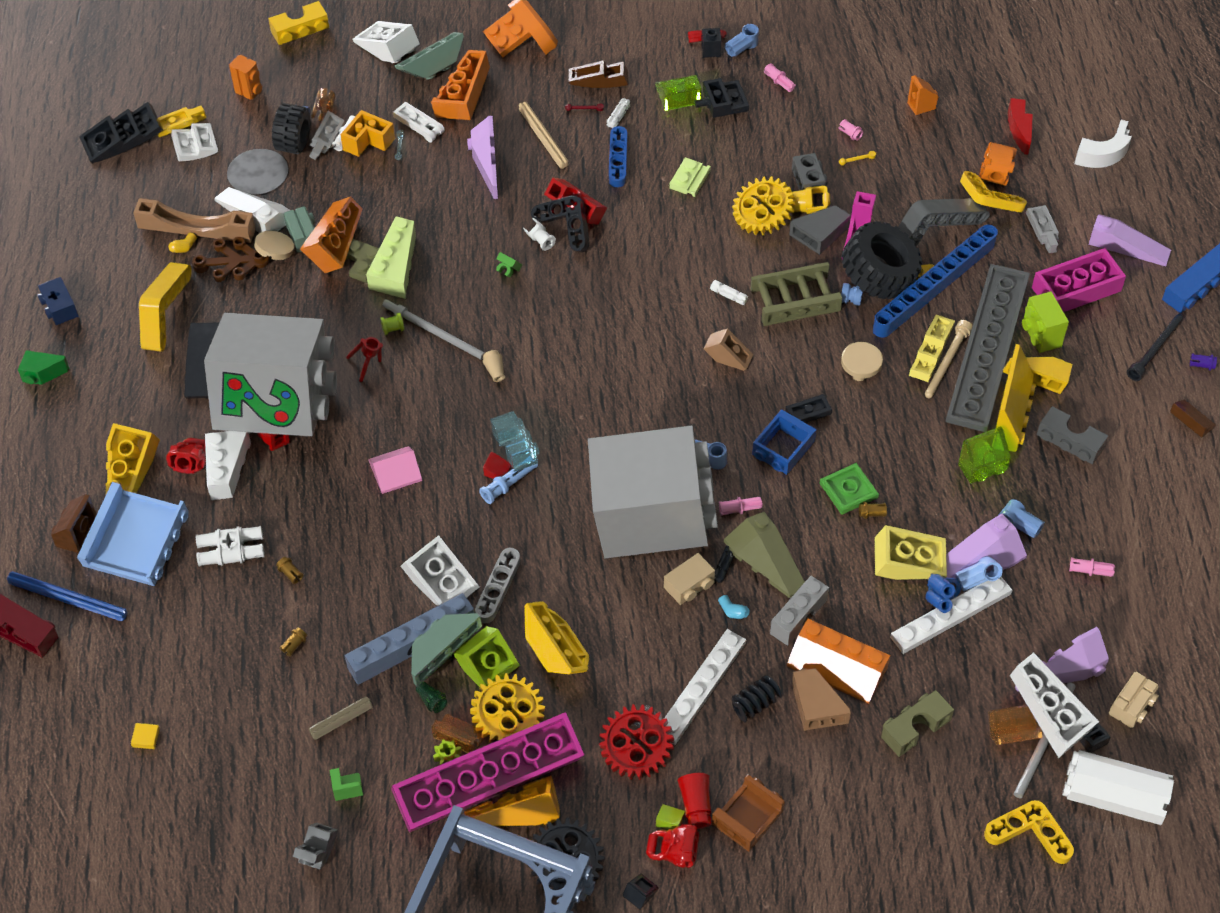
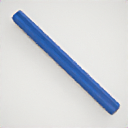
M14 571L10 572L7 576V581L11 585L119 621H124L128 614L125 608Z

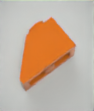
M915 75L911 76L907 103L915 115L936 109L937 100L939 99L937 91L923 79Z

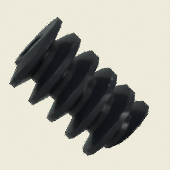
M765 675L761 677V680L755 681L754 685H749L746 690H741L739 695L735 694L732 696V706L737 716L745 723L748 721L746 714L753 718L755 716L753 709L758 713L762 712L761 704L768 708V699L774 704L777 702L775 695L782 698V692L776 681Z

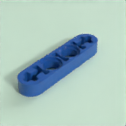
M616 126L610 132L609 184L618 188L626 183L627 130L622 126ZM617 135H621V140H617ZM620 147L623 150L620 152H616L613 149ZM619 161L623 164L620 166H615L613 163ZM616 173H619V179H615Z

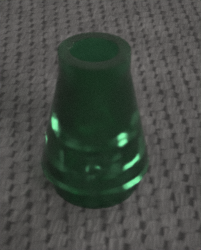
M422 682L416 687V692L421 697L428 711L439 713L446 707L447 699L444 693L428 685L426 682Z

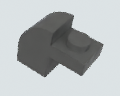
M317 822L309 825L304 844L295 847L293 857L298 858L299 863L319 870L322 869L333 849L338 829Z

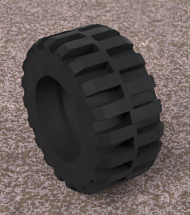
M875 221L873 223H866L857 229L844 247L842 264L843 268H846L845 273L847 277L850 276L851 282L860 287L859 290L862 292L866 291L872 297L878 296L879 299H892L907 289L918 277L922 269V257H920L919 248H916V243L913 239L909 238L906 232L903 233L899 227H893L890 223L884 222L882 224L881 221ZM876 256L882 258L887 264L880 261Z

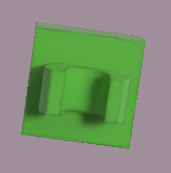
M501 252L496 258L502 262L497 266L496 271L501 273L504 268H507L505 273L507 277L512 276L513 269L519 272L522 267L521 263Z

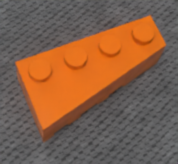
M467 51L457 65V70L448 77L449 81L447 84L440 88L437 98L434 97L431 101L435 118L471 120L490 69L486 51Z
M351 196L333 202L300 248L324 273L343 268L363 208Z

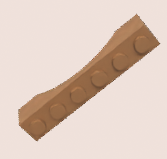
M139 198L133 212L137 227L140 229L185 235L193 233L196 236L221 238L231 241L236 237H242L246 243H251L256 230L253 213L233 210L220 216H196L177 211L157 200Z

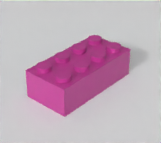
M1106 248L1036 272L1032 289L1036 295L1052 291L1062 311L1066 312L1121 292L1126 275Z

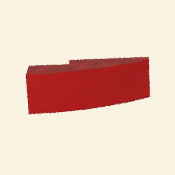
M1011 98L1008 108L1010 131L1018 147L1024 154L1028 155L1032 138L1033 114L1025 113L1026 100Z

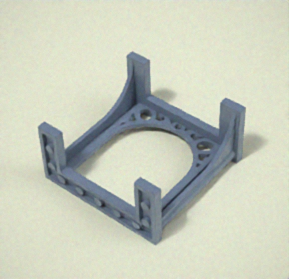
M454 805L404 913H422L450 849L461 854L467 840L515 858L528 865L537 874L543 885L546 899L544 913H574L572 911L574 903H579L580 900L585 901L586 896H591L594 890L593 866H591L589 856L581 853L579 858L466 816L463 808ZM544 869H547L549 872H551V869L554 870L548 876L543 875ZM556 878H564L567 881L566 885L560 890L550 889V882ZM554 896H562L557 900L559 904L553 905L551 903Z

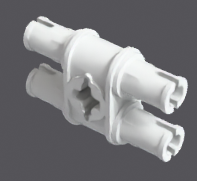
M237 526V528L217 529L209 534H197V548L218 547L216 550L209 552H197L198 566L209 564L223 566L227 563H243L247 559L263 558V544L242 545L247 541L263 540L262 527L242 528Z

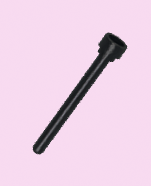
M1177 314L1142 359L1131 364L1127 369V375L1130 379L1134 381L1142 379L1145 375L1147 364L1183 320L1181 314Z

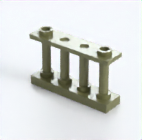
M817 263L811 266L751 277V293L760 291L765 307L762 308L761 320L763 326L841 311L842 296L840 292L831 294L825 279L828 278L829 263ZM817 280L823 296L812 297L806 282ZM798 284L804 299L792 301L787 286ZM779 287L785 303L773 305L768 289Z

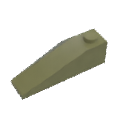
M765 512L745 519L724 539V543L729 546L730 551L733 552V555L738 560H744L751 565V570L755 573L760 572L768 578L769 583L788 598H791L805 583L777 527Z

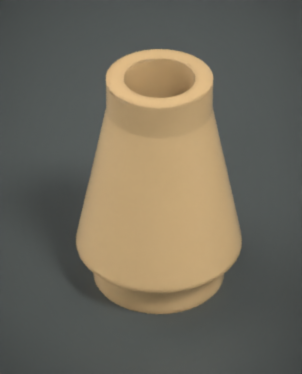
M497 350L486 352L483 355V364L492 376L493 381L499 382L504 380L502 355Z

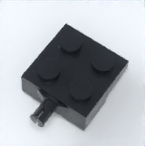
M721 78L703 81V94L705 98L694 100L696 108L707 106L713 118L749 111V104L739 80L724 83Z

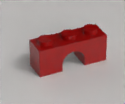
M552 178L544 193L551 200L568 196L582 198L585 204L588 224L599 225L607 210V207L564 179ZM575 202V204L571 206L567 205V207L574 208L577 205V202Z

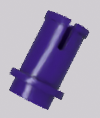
M1191 354V367L1208 368L1209 371L1216 368L1217 357H1213L1212 354L1210 356Z

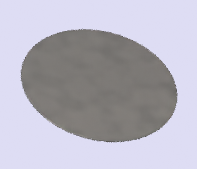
M253 149L238 155L230 163L227 177L230 184L236 190L248 194H263L276 189L285 181L288 175V165L286 160L275 151Z

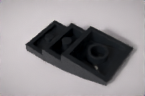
M146 102L134 112L128 108L114 119L108 115L79 137L90 162L93 164L119 155L146 142L162 132L163 128L152 105Z
M220 322L190 323L185 369L184 397L186 399L208 398L204 359Z

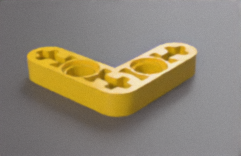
M969 171L963 172L960 182L976 203L1015 212L1024 211L1027 204L1024 198L990 191L977 174Z
M1030 801L990 821L985 828L984 837L992 845L1002 844L1032 828L1051 858L1059 864L1068 863L1074 853L1073 845L1049 810L1040 801ZM1032 809H1033L1034 811H1038V810L1040 811L1039 816H1037L1036 814H1033V815L1029 816V818H1028V820H1027L1026 816L1030 815ZM1011 818H1018L1022 822V826L1018 828L1010 825L1009 820ZM1050 827L1054 830L1055 835L1047 837L1043 834L1042 829ZM992 829L994 831L1001 830L999 837L996 834H991ZM1059 848H1060L1061 850H1065V849H1066V850H1067L1066 855H1064L1063 853L1058 854V853H1057L1058 849H1059Z

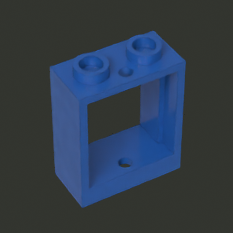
M781 409L753 442L752 455L759 461H764L771 465L776 471H781L788 475L815 442L817 429ZM779 430L802 442L788 459L765 447Z

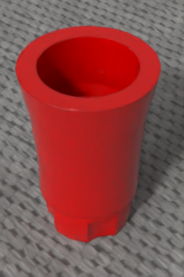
M691 773L681 776L677 782L682 794L688 824L696 826L697 829L709 827L711 825L712 813L709 793L710 776L706 773Z

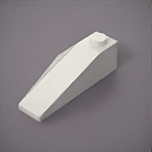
M230 187L215 197V201L230 212L234 210L253 213L256 231L259 233L263 231L278 232L286 226L284 212L290 210L281 204Z

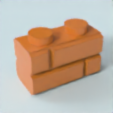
M238 55L229 64L235 93L241 96L244 95L245 98L251 100L262 91L259 78L260 72L258 71L256 61L248 59L243 55Z

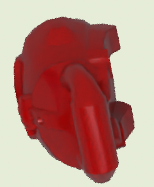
M189 437L182 442H178L176 445H171L170 451L166 455L167 465L173 471L185 474H195L201 471L206 465L205 440Z
M682 824L674 829L654 831L648 837L646 854L652 860H667L676 867L691 868L695 864L698 851L699 832L697 827L691 824ZM658 836H662L661 852L655 854Z

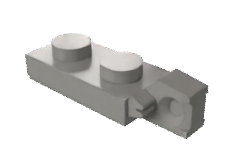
M327 111L311 140L310 146L314 148L309 157L316 160L321 152L325 154L329 150L344 122L342 118Z
M1046 205L1027 208L1026 215L1040 243L1045 244L1048 253L1057 252L1059 232Z

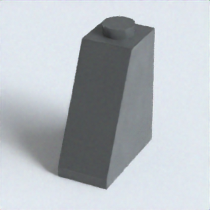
M835 205L792 220L790 222L789 235L820 255L849 228L851 215Z

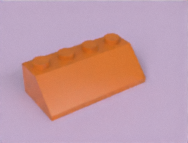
M807 619L797 637L787 667L796 671L802 668H816L831 687L869 704L888 669L890 655L811 619Z

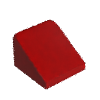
M491 452L483 467L484 476L492 479L499 476L502 477L509 472L512 464L496 453Z

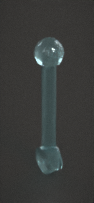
M398 130V146L395 159L401 160V143L404 131Z

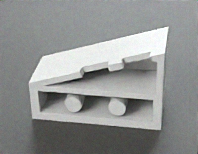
M225 431L205 434L207 488L211 500L233 498L240 477L241 467L245 463V456L251 445L248 432Z

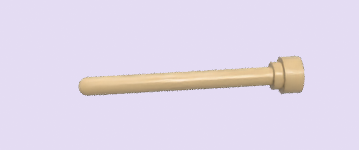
M960 320L955 327L956 336L925 392L926 398H931L934 395L963 338L971 334L973 325L970 322Z

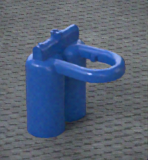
M931 573L928 579L927 586L929 588L926 593V600L940 612L947 613L953 606L950 599H954L959 595L961 584L955 578H943L939 574Z

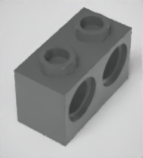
M815 153L793 157L792 172L799 190H804L807 187L826 186L828 184L827 176L822 172V163L817 159Z

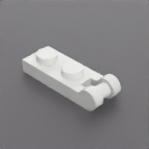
M404 102L393 112L395 119L424 136L430 143L436 139L437 135H441L445 131L441 123L407 102Z

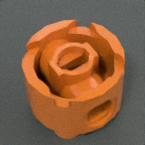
M990 142L984 154L985 159L981 164L979 177L985 181L1006 186L1009 179L1008 173H1012L1015 162H1012V159L1014 160L1017 148Z

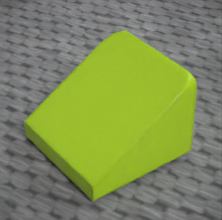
M663 804L656 818V827L668 830L680 826L685 811Z

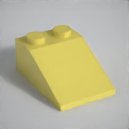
M887 525L876 535V576L895 580L929 579L931 573L939 574L943 578L947 577L946 538Z

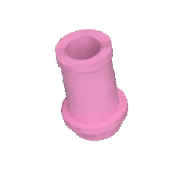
M846 119L840 123L839 130L849 135L852 140L858 141L863 136L860 126L856 127Z

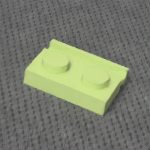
M685 157L670 182V189L684 194L690 193L695 197L710 173L711 166H703V163Z

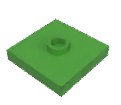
M857 463L820 479L819 482L841 515L858 508L859 504L871 502L879 496V493Z

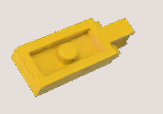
M202 106L193 109L185 107L159 117L158 119L163 128V131L158 133L159 138L172 133V129H183L205 119L204 109Z

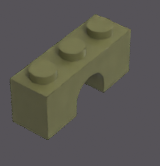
M936 690L931 694L926 693L920 697L918 703L911 707L909 705L905 707L898 717L888 719L883 724L881 738L900 757L917 745L919 733L913 728V725L918 723L925 724L935 732L951 721L954 709Z

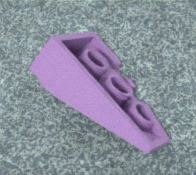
M1095 627L1072 640L1073 645L1064 652L1061 649L1054 652L1055 655L1047 663L1042 661L1062 683L1085 680L1092 676H1100L1106 670L1105 667L1109 657L1100 630Z

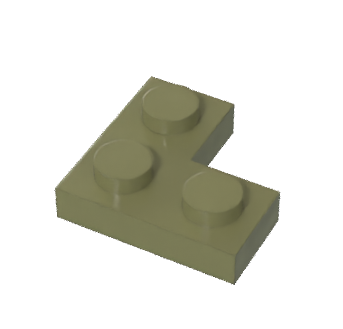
M352 239L346 258L355 261V264L350 269L349 276L367 283L366 274L379 248Z

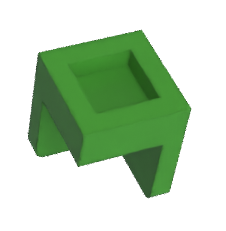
M339 768L330 770L335 801L363 796L359 773L341 776Z

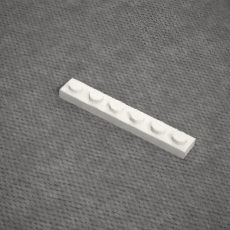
M1002 577L996 581L988 580L952 599L953 606L949 612L942 613L936 608L892 632L890 638L904 654L1011 595L1012 589Z
M727 629L665 716L669 722L667 726H671L673 730L669 735H673L675 739L670 742L671 744L676 745L745 646V638Z

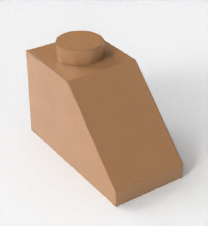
M728 328L710 334L704 350L716 362L743 371L747 370L753 354Z

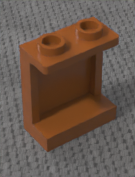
M746 775L743 785L722 809L718 807L712 814V825L749 852L782 814L785 802L780 794L767 789L761 780Z

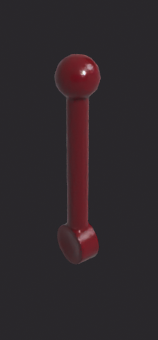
M601 103L597 104V106H572L567 104L565 109L567 111L572 109H597V111H603L604 105Z

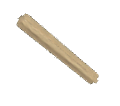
M527 102L520 103L519 111L559 168L568 167V159Z

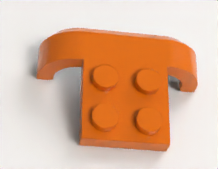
M513 0L508 4L510 11L483 31L502 58L531 36L545 55L556 48L558 43L552 31L527 0Z

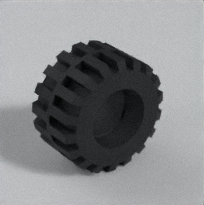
M286 103L280 105L272 126V142L275 150L293 154H301L308 142L311 127L308 108Z

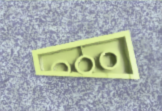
M395 217L366 274L369 290L406 299V289L409 282V271L411 270V259L416 239L414 221Z

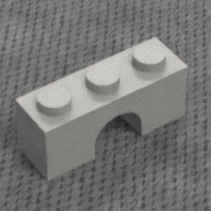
M810 576L771 620L770 634L788 646L800 633L806 617L810 613L815 615L825 604L829 587L813 576Z

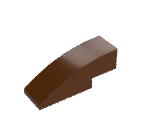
M604 61L569 68L568 82L571 85L590 88L620 87L628 85V70L624 62L606 66Z

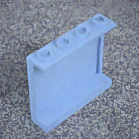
M112 482L77 558L83 567L155 586L157 580L162 577L163 566L166 560L168 561L171 557V548L174 542L179 539L180 528L187 521L188 509L184 501H180L179 505L125 491L120 484Z

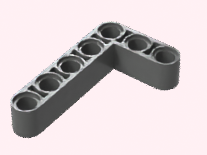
M973 199L918 200L910 207L898 227L903 233L906 232L911 240H914L917 247L930 226L978 225L984 223L989 218L990 213L984 205L976 203Z

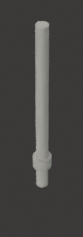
M387 299L384 300L382 306L394 312L395 316L397 313H400L402 319L405 318L478 359H483L485 354L483 351L414 315L406 307L396 305Z
M1071 682L1066 684V687L1073 693L1076 686ZM1044 733L1014 792V796L1017 798L1023 797L1047 748L1049 741Z

